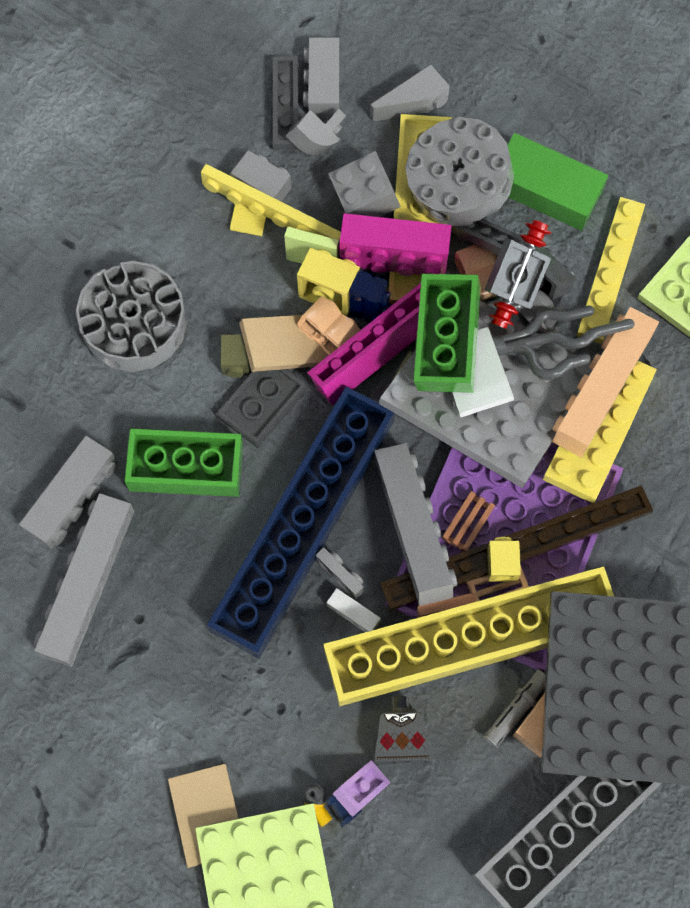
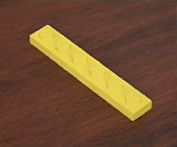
M207 164L202 169V184L210 192H218L226 196L232 203L242 204L248 207L254 214L258 216L264 215L272 219L280 227H291L339 240L340 250V231Z
M620 197L586 306H593L594 313L591 316L582 318L577 337H581L589 329L609 324L645 204ZM605 336L598 337L593 342L602 344Z

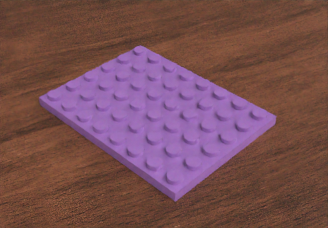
M551 443L523 488L452 447L430 497L433 514H430L432 522L437 521L439 524L441 537L438 540L440 545L445 544L449 557L462 551L442 540V537L471 491L476 493V496L486 499L485 501L489 504L490 502L493 503L495 508L469 549L493 541L497 537L510 535L592 504L543 480L559 445ZM612 464L595 502L613 496L624 468ZM471 502L450 536L451 538L455 539L476 503ZM480 508L462 537L461 544L464 545L486 509ZM598 534L521 562L520 565L528 586L531 587L584 572ZM405 558L397 576L409 572ZM488 582L476 586L475 589L479 591L503 582ZM466 583L453 588V597L470 593ZM520 583L502 589L500 591L479 597V600L481 601L503 594L505 592L522 587V585ZM417 601L396 609V611L416 619L419 603ZM547 648L511 659L544 673L547 663Z

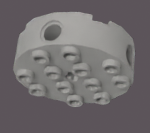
M464 117L438 122L423 132L411 147L405 167L408 186L414 200L424 215L440 224L457 227L473 224L472 222L481 220L485 216L488 218L499 211L510 195L514 180L508 145L497 129L479 119Z
M122 262L119 266L111 267L106 271L103 269L93 275L81 290L76 307L80 333L94 357L112 369L136 372L152 369L171 358L183 342L187 327L182 294L174 280L168 273L155 265L143 262Z

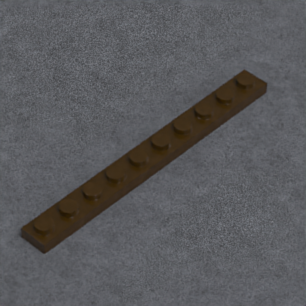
M641 485L504 537H510L512 541H519L521 563L649 515L653 512V508ZM490 542L449 557V561L446 564L448 570H454L457 586L488 575L487 548ZM409 572L380 583L390 612L418 601Z

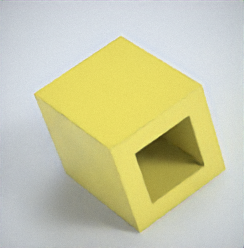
M497 537L494 541H490L487 548L489 582H517L521 575L519 541H512L510 537Z

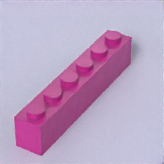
M421 283L307 372L317 390L332 406L337 403L345 387L353 390L417 339Z

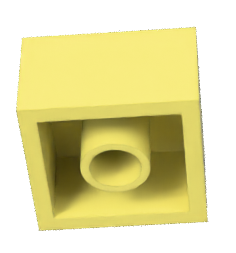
M310 248L297 273L299 298L315 303L322 296L333 301L341 314L347 316L359 292L360 267L351 260H341L333 257L325 250Z

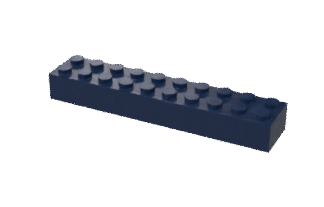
M345 387L209 620L207 627L210 633L260 659L314 564L316 554L323 548L375 456L374 451L379 449L394 423V412L383 407L378 402Z

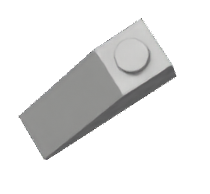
M429 65L370 104V119L374 122L399 118L401 114L417 115L429 113L435 108H441L448 100L450 85L432 65Z

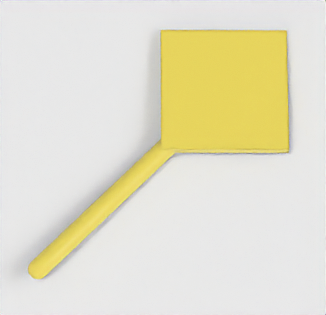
M235 204L230 230L262 236L266 216H258L251 212L248 207L242 204Z

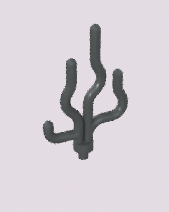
M516 303L512 305L517 309V311L523 309V306H520ZM590 305L568 311L549 309L537 313L526 328L515 331L514 327L508 324L506 329L502 328L504 334L493 335L492 339L499 356L510 352L521 353L527 359L530 370L535 376L551 380L561 377L571 368L588 364L590 356L588 354H581L562 360L554 368L545 369L540 365L538 357L531 347L555 343L569 349H580L588 346L598 337L630 330L634 327L635 323L632 319H625L589 329L579 338H569L555 332L534 335L541 324L547 320L566 322L588 317L594 313V308Z

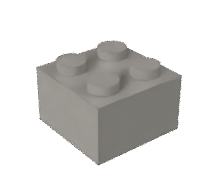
M376 151L328 173L346 214L381 217L401 207Z

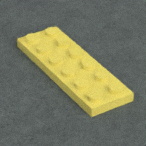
M638 361L583 457L581 458L559 446L543 480L593 504L657 369Z

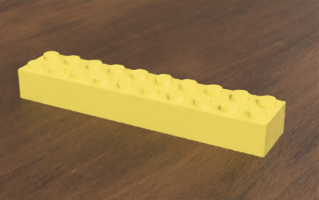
M600 567L323 644L339 707L546 649L548 644L550 592L614 597L605 568Z

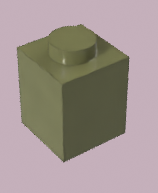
M221 335V369L223 375L239 378L250 374V363L242 335Z

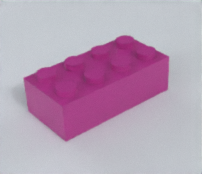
M343 214L340 236V259L351 260L361 269H371L376 273L389 271L398 272L403 276L432 273L446 274L451 225Z

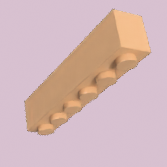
M632 307L629 308L625 316L620 314L616 322L632 319L635 323L634 327L630 330L614 333V335H607L601 346L604 349L603 354L595 355L589 366L593 371L590 376L584 374L577 389L581 390L578 396L572 394L565 407L568 410L565 417L560 415L552 429L556 432L552 442L581 458L659 324V321Z

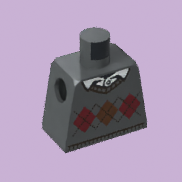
M408 696L391 697L392 713L380 714L374 764L430 763L431 753L422 713H409Z

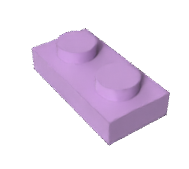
M371 760L341 785L333 795L353 817L391 782Z

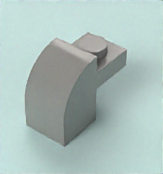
M338 109L322 122L310 110L297 121L286 134V137L304 153L311 155L321 154L340 140L336 134L341 130L342 126L340 123L346 115Z

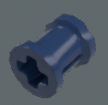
M334 795L324 802V805L326 807L330 806L339 818L341 827H344L362 812L361 809L352 817Z

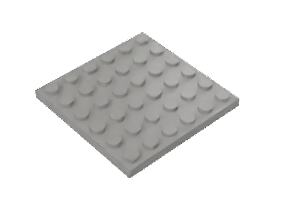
M482 301L479 303L478 330L488 327L491 336L504 334L502 327L492 324L493 318L488 316V314H495L496 309ZM510 318L514 324L515 331L526 328L523 324ZM555 343L531 347L536 353L540 365L545 369L554 368L562 360L577 356ZM415 350L380 397L379 404L523 488L555 437L556 432L552 429L560 415L563 417L567 415L568 410L565 407L572 394L578 396L581 390L577 389L582 377L584 374L590 376L593 370L589 368L591 364L589 362L586 365L569 369L561 377L545 380L538 378L532 373L524 355L518 352L507 353L506 355L499 356L514 400L460 417L452 392L417 390L414 383Z

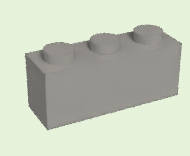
M309 38V48H304V63H309V69H304V85H309L308 91H304V107H309V111L311 110L317 117H329L339 109V38Z

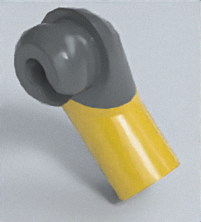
M310 784L305 790L304 805L314 803L317 823L322 828L333 818L324 807V791L322 787L318 784Z

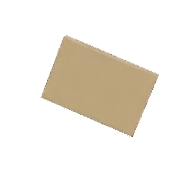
M302 315L242 319L239 323L252 372L315 367L327 357V353L316 341L308 337L298 327L297 323Z
M226 764L168 779L188 868L202 865L196 827L239 819Z

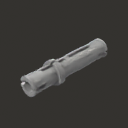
M537 669L527 684L516 691L517 695L483 735V738L493 747L498 748L525 712L537 704V698L545 689V673Z

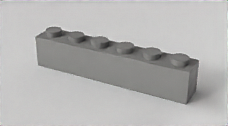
M407 443L375 450L376 468L419 606L453 598V587L457 586L455 572L453 569L448 570L446 564L449 561L445 544L440 545L438 538L441 537L439 524L437 521L432 522L430 514H433L432 503L429 497H424L425 483L423 476L416 473L415 469L418 468L415 453L409 452Z
M99 493L96 501L93 500L88 510L89 520L86 526H82L78 533L77 541L79 544L75 552L72 551L68 557V571L65 578H60L57 584L56 593L58 595L54 604H50L45 614L47 622L43 631L40 630L34 640L35 652L40 657L69 667L73 666L135 512L131 503Z

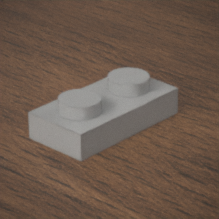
M323 547L316 554V562L356 601L363 594L364 587L361 585L363 580L353 570L348 572L342 566L344 562L334 551L329 553Z

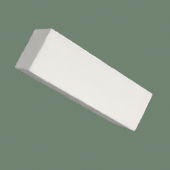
M336 589L327 601V607L364 632L375 630L380 623V617L339 589Z

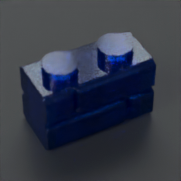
M362 270L357 272L349 289L350 315L358 319L364 318V321L370 323L386 311L391 305L389 303L391 292L387 291V280L377 276L373 278L372 274Z

